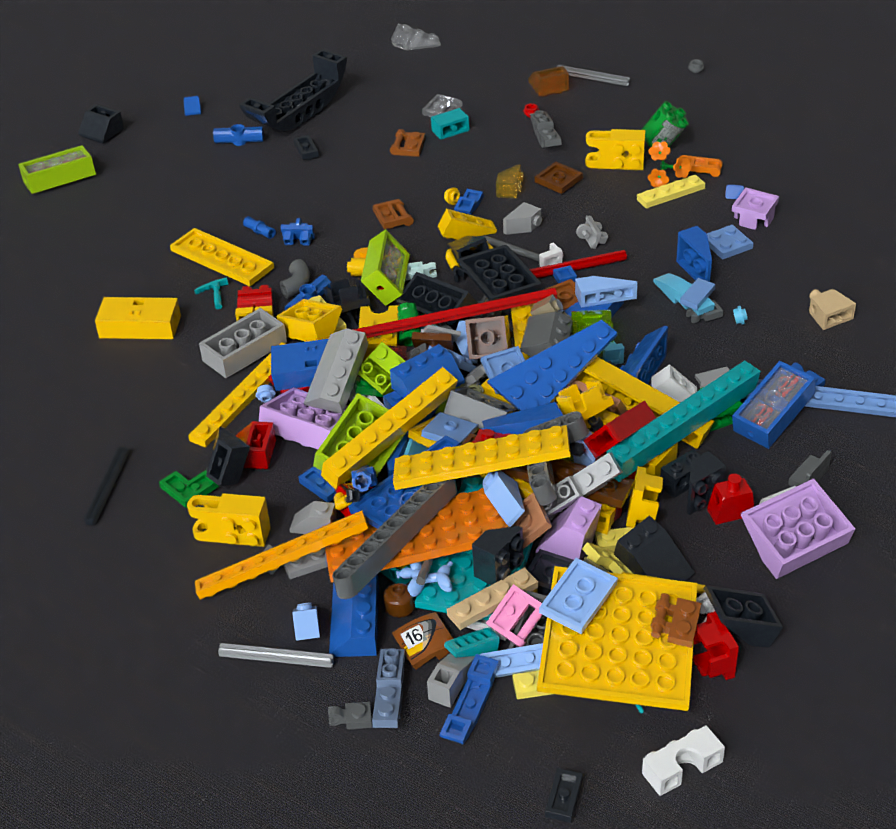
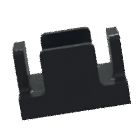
M360 278L355 279L356 286H350L348 279L331 282V289L323 287L324 301L341 306V313L370 305L365 286Z

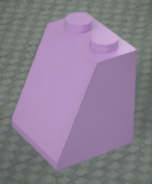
M580 496L551 523L552 527L545 533L536 549V553H538L539 549L573 560L575 558L582 560L586 554L582 548L587 542L592 543L594 540L602 504Z

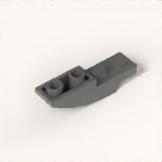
M539 110L530 114L536 137L542 148L562 145L561 137L554 129L553 120L547 112Z

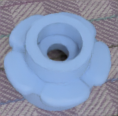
M262 385L258 387L256 397L261 402L266 403L272 400L276 393L272 386Z

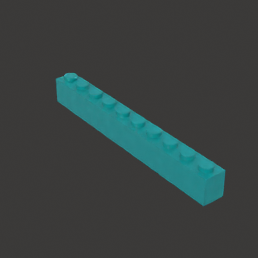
M743 361L607 450L606 454L612 453L623 471L614 479L620 482L635 472L638 466L642 467L753 392L757 387L761 371L748 362Z

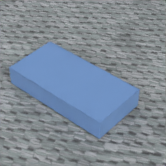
M698 278L680 298V304L698 310L715 290V284Z

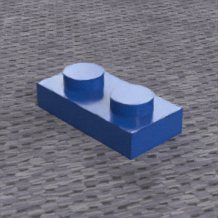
M312 467L298 477L300 484L324 501L330 502L334 499L336 491L321 476V470Z

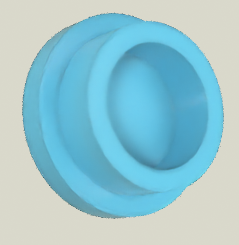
M737 306L736 309H733L736 324L741 323L744 325V320H748L745 308L741 309V306Z

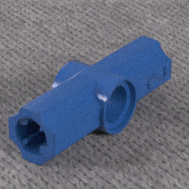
M235 124L231 128H214L213 138L215 143H233L236 146H241L247 142L264 141V131L262 127H245L242 124Z
M321 275L311 284L302 285L299 288L300 293L285 305V310L303 299L308 300L312 297L322 296L324 294L323 287L330 289L331 281L327 276Z
M366 465L358 470L351 471L352 484L355 490L359 489L360 492H363L370 487L378 485L377 474L373 466L369 467V465Z

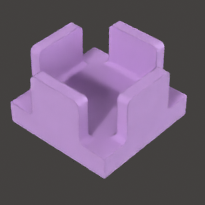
M745 188L732 205L734 218L738 219L740 216L739 225L755 230L757 228L758 219L765 220L764 226L768 227L774 219L775 206L779 202V196Z

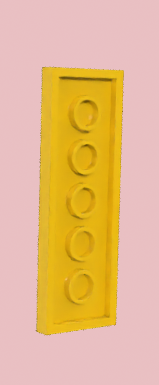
M193 228L170 245L172 252L248 286L253 285L274 269L272 261L196 228Z

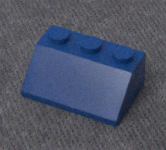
M440 344L390 369L391 388L402 398H405L442 367L458 380L456 387L465 383V379L452 354Z

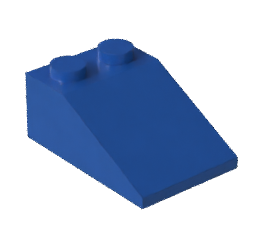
M698 226L678 232L676 262L695 281L700 278L710 282L712 264L708 235Z

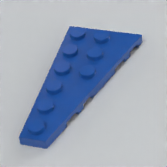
M600 320L488 380L487 383L519 411L552 403L559 396V391L567 388L617 336V332L603 320Z
M444 436L425 451H435L445 447L461 445L460 442ZM393 473L361 496L360 502H353L348 508L351 514L363 511L367 523L378 529L423 485L395 490Z

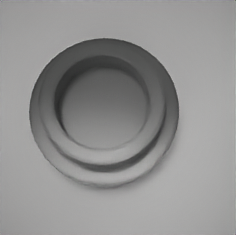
M698 59L692 60L688 67L689 70L693 73L701 72L704 70L703 61Z

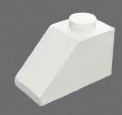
M670 364L651 377L653 388L678 402L684 401L697 392V386Z

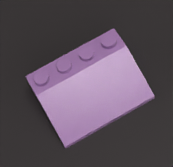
M294 387L260 406L259 422H273L276 435L283 437L285 440H293L302 446L319 449L343 415L304 405L308 392Z
M814 479L741 513L742 519L763 563L776 579L848 544L855 531V527Z

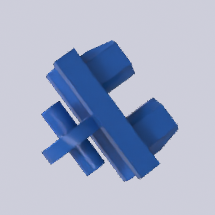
M297 218L296 223H290V225L281 224L285 245L294 244V239H300V244L309 246L311 240H315L313 225L302 223L301 218Z

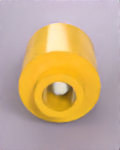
M351 258V262H347V273H351V276H362L366 258Z

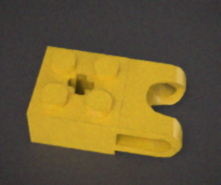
M611 129V131H589L586 134L588 146L599 149L597 152L587 154L585 164L588 168L643 170L645 130Z
M399 305L389 306L386 312L380 314L373 313L370 310V306H361L359 328L398 320L397 307ZM398 332L367 338L369 345L362 362L381 342L398 354Z
M222 493L221 497L195 495L188 501L189 515L198 519L192 529L196 540L265 546L271 528L265 497Z

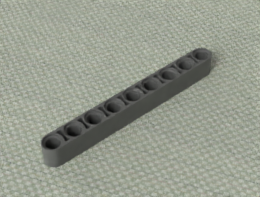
M455 479L423 485L333 572L332 577L339 598L350 599L357 595L457 494Z

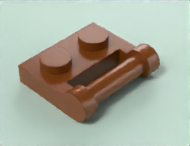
M403 129L397 130L395 142L390 148L391 154L419 157L425 141V133L405 132ZM402 140H406L404 147H400Z
M401 199L373 205V212L384 229H390L403 224L410 226L414 222L412 216L405 210ZM395 210H397L401 216L398 217Z

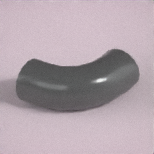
M297 259L290 264L289 271L292 276L280 281L281 291L286 299L299 294V288L302 285L309 284L311 273L307 264L301 259Z

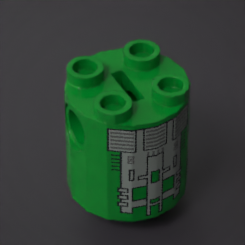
M665 101L641 129L645 130V142L647 145L652 147L654 142H666L668 147H670L689 125L685 117V110L676 108L670 102Z

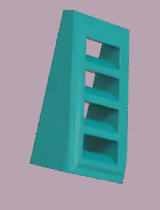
M483 628L446 641L444 647L455 658L470 657L476 654L480 655L497 651L500 638L492 629Z

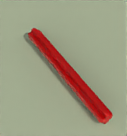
M625 250L529 270L536 278L552 276L553 269L571 266L576 271L624 261L627 259V254Z

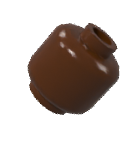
M397 583L385 590V607L391 616L403 618L413 612L415 599L408 592V585Z

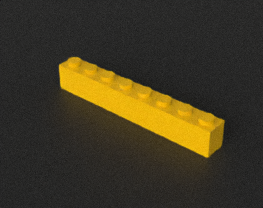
M596 357L576 378V380L583 383L587 380H599L604 392L621 399L626 410H630L645 400L656 418L680 403L599 357ZM708 421L683 438L682 441L698 449L708 436L714 421Z
M442 367L323 462L321 476L336 490L340 484H344L352 477L351 471L366 466L409 431V429L447 400L450 391L456 388L458 380Z

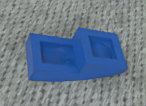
M467 189L464 196L459 197L454 211L472 214L484 197L483 192Z

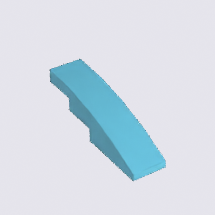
M670 273L653 279V282L674 304L680 303V298L692 285ZM707 298L698 310L691 309L699 316L714 310L715 303ZM682 305L686 310L690 308L685 305Z

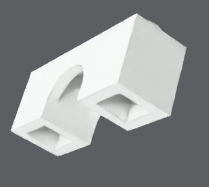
M707 726L698 730L694 729L687 736L679 740H673L666 747L647 754L643 758L642 774L659 796L681 785L683 769L679 764L691 763L701 773H704L723 762L725 746Z

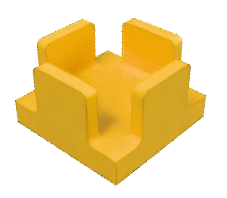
M599 380L585 381L588 390L581 394L577 385L572 384L559 391V396L556 397L563 415L578 411L582 414L584 421L612 406L614 401L612 396L605 395Z
M640 466L637 467L634 486L628 504L626 526L632 528L635 527L636 522H642L649 515L654 520L656 519L659 502H656L658 494L662 491L663 485L662 477L646 474V468Z

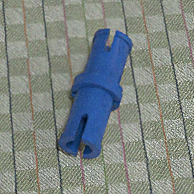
M247 216L243 221L245 227L268 239L273 238L276 234L275 229L265 225L263 221H257L250 216Z

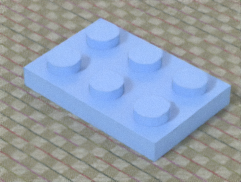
M575 558L540 605L539 613L582 634L617 585L618 578Z

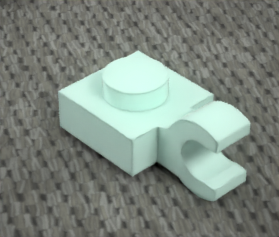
M422 261L408 263L406 280H411L416 272L432 278L437 277V271H431L436 269L435 262L424 265Z

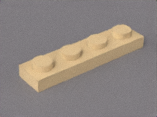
M522 568L507 576L504 580H500L447 609V616L461 630L493 613L513 584L527 593L528 590L533 591L538 588V581L525 568Z

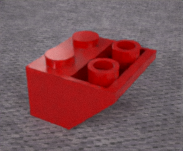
M253 421L235 435L250 446L244 468L268 469L276 443L273 422Z

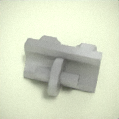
M586 215V223L579 225L576 229V234L579 238L586 239L591 248L596 249L598 244L606 243L608 235L606 232H601L602 225L600 222H594L591 216Z

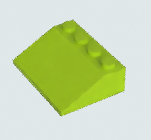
M357 393L315 453L313 467L322 471L323 462L385 414L388 409ZM404 435L367 464L369 467H374L377 476Z

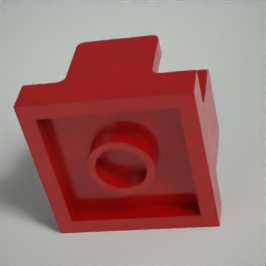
M715 611L708 613L706 622L697 624L693 645L702 642L707 652L694 655L693 662L702 676L708 675L709 678L722 674L725 680L735 678L739 646L727 627L721 623Z

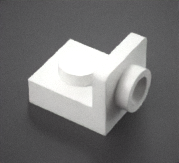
M551 243L550 251L539 254L540 267L562 263V249Z

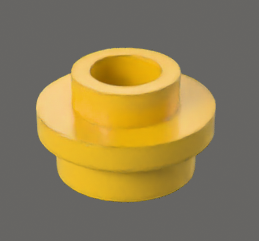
M454 187L447 189L444 194L445 201L450 205H455L460 197L459 190Z

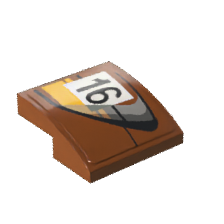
M436 612L414 619L392 632L400 647L405 649V655L415 670L435 656L440 660L450 653L444 647L446 641L452 640L453 637Z

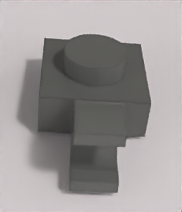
M370 702L345 703L346 709L338 706L328 707L329 725L331 726L347 724V730L372 728Z

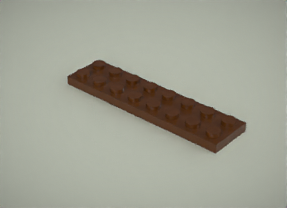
M470 433L462 445L472 442L477 435ZM563 459L551 460L555 485L566 477L575 475L587 466ZM527 465L501 470L509 477L518 478L529 483ZM626 477L618 482L613 478L607 482V485L585 498L607 504L610 507L622 508L634 486V479Z

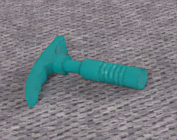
M227 277L196 288L194 290L195 294H200V292L213 288L215 308L221 309L222 301L219 290L221 286L229 285Z

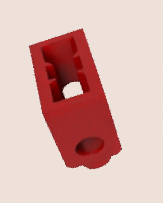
M730 474L728 481L714 485L707 511L715 525L742 519L741 513L754 507L753 492L745 478H741L738 474Z

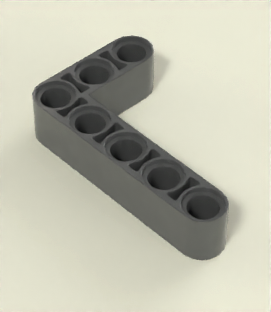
M574 411L531 427L524 431V433L532 430L549 429L553 426L567 425L570 444L585 438L589 430L582 414ZM551 460L527 465L529 483L540 505H548L555 501L557 491Z

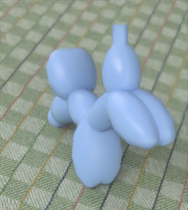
M422 561L410 564V568L396 571L398 579L400 577L403 579L413 578L408 585V592L412 597H416L424 588V585L416 583L423 564ZM449 561L447 565L440 567L437 573L428 574L425 584L437 582L442 590L451 592L452 584L448 575L453 563Z

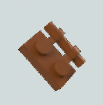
M662 593L660 600L655 605L656 615L652 618L650 625L652 628L651 636L660 638L661 633L669 634L667 642L692 648L702 603L677 598L676 605H672L669 603L670 596ZM666 615L673 617L671 623L665 621Z

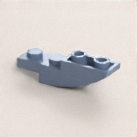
M390 648L381 649L376 679L377 690L372 718L373 728H398L402 708L405 649Z

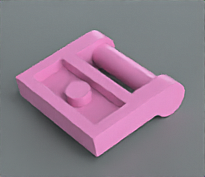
M513 584L486 624L517 647H523L526 643L525 639L542 616L539 613V607L542 603ZM532 606L535 610L519 633L515 635L511 631L528 607Z

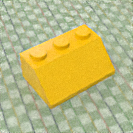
M303 299L276 317L277 320L285 325L286 337L304 342L329 339L330 334L335 332L342 308L339 305Z

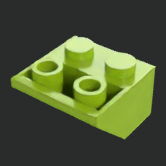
M381 342L361 364L358 375L384 396L394 391L391 388L390 369L405 362V360Z

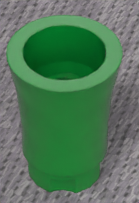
M406 302L397 307L398 320L419 316L415 303ZM421 327L398 332V345L403 347L414 346L412 332H421Z

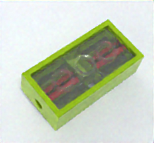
M83 145L18 164L23 182L31 194L96 175L92 157Z
M386 229L369 241L361 282L385 306L403 294L410 255Z

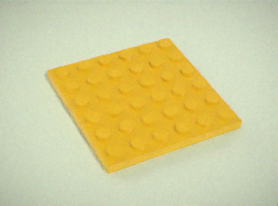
M554 566L551 590L568 568ZM609 573L618 578L617 585L582 634L547 617L537 692L688 711L693 644L692 648L669 643L667 642L669 634L661 633L660 638H654L651 636L652 628L650 625L652 618L656 615V602L660 600L662 593L670 596L669 603L672 605H676L677 598L696 602L697 583ZM666 615L665 621L671 623L673 617Z

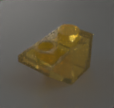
M515 165L498 173L496 197L517 198L518 191L521 192L524 179L521 165Z

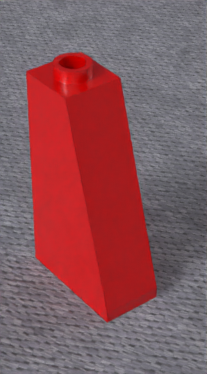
M644 400L601 427L583 441L593 456L597 458L656 419V416Z

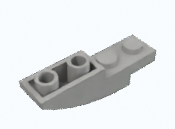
M608 453L575 475L566 477L555 485L557 491L555 501L548 505H542L547 516L549 517L569 507L580 496L587 497L607 485V482L623 473L613 454Z

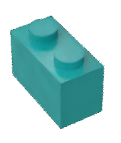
M460 108L432 116V132L440 140L469 131V116Z

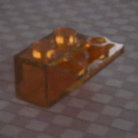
M564 66L535 71L528 78L529 83L539 96L569 90V73Z

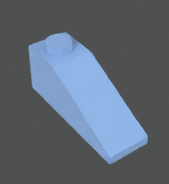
M599 276L575 279V295L581 308L637 299V282Z
M501 470L489 472L483 480L484 492L505 523L511 527L525 511L518 484Z

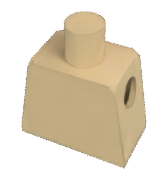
M815 289L810 293L809 312L823 330L854 319L856 303L838 291L831 289L821 293L818 289Z

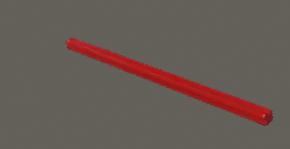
M550 288L352 330L364 332L367 338L535 304L552 294L557 299L556 288Z

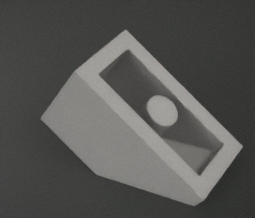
M523 202L503 219L504 234L533 231L542 222L541 208Z
M313 501L295 514L290 527V533L307 534L329 523L336 522L335 504Z

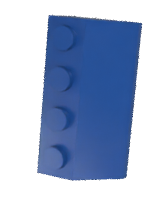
M663 326L645 335L642 341L637 343L633 354L629 355L627 363L622 365L620 369L649 384L651 377L655 375L666 358L668 326Z
M378 574L357 595L350 599L339 598L333 583L329 653H332L334 657L377 656Z

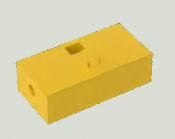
M104 297L95 319L99 338L174 339L181 317L178 298Z

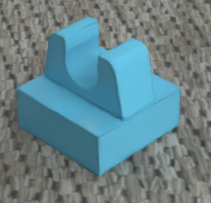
M611 341L603 350V360L606 362L611 361L615 365L624 363L623 344H616L614 341Z

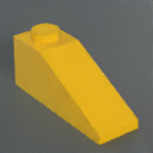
M447 208L438 224L441 235L447 239L453 238L458 240L465 236H482L497 232L491 220Z

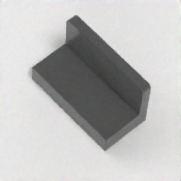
M827 450L820 459L810 455L789 478L788 485L797 487L812 479L818 482L829 470L832 452Z

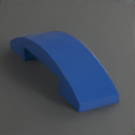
M478 654L475 655L467 673V682L453 713L448 714L440 732V737L461 744L465 743L486 704L498 669L499 660Z

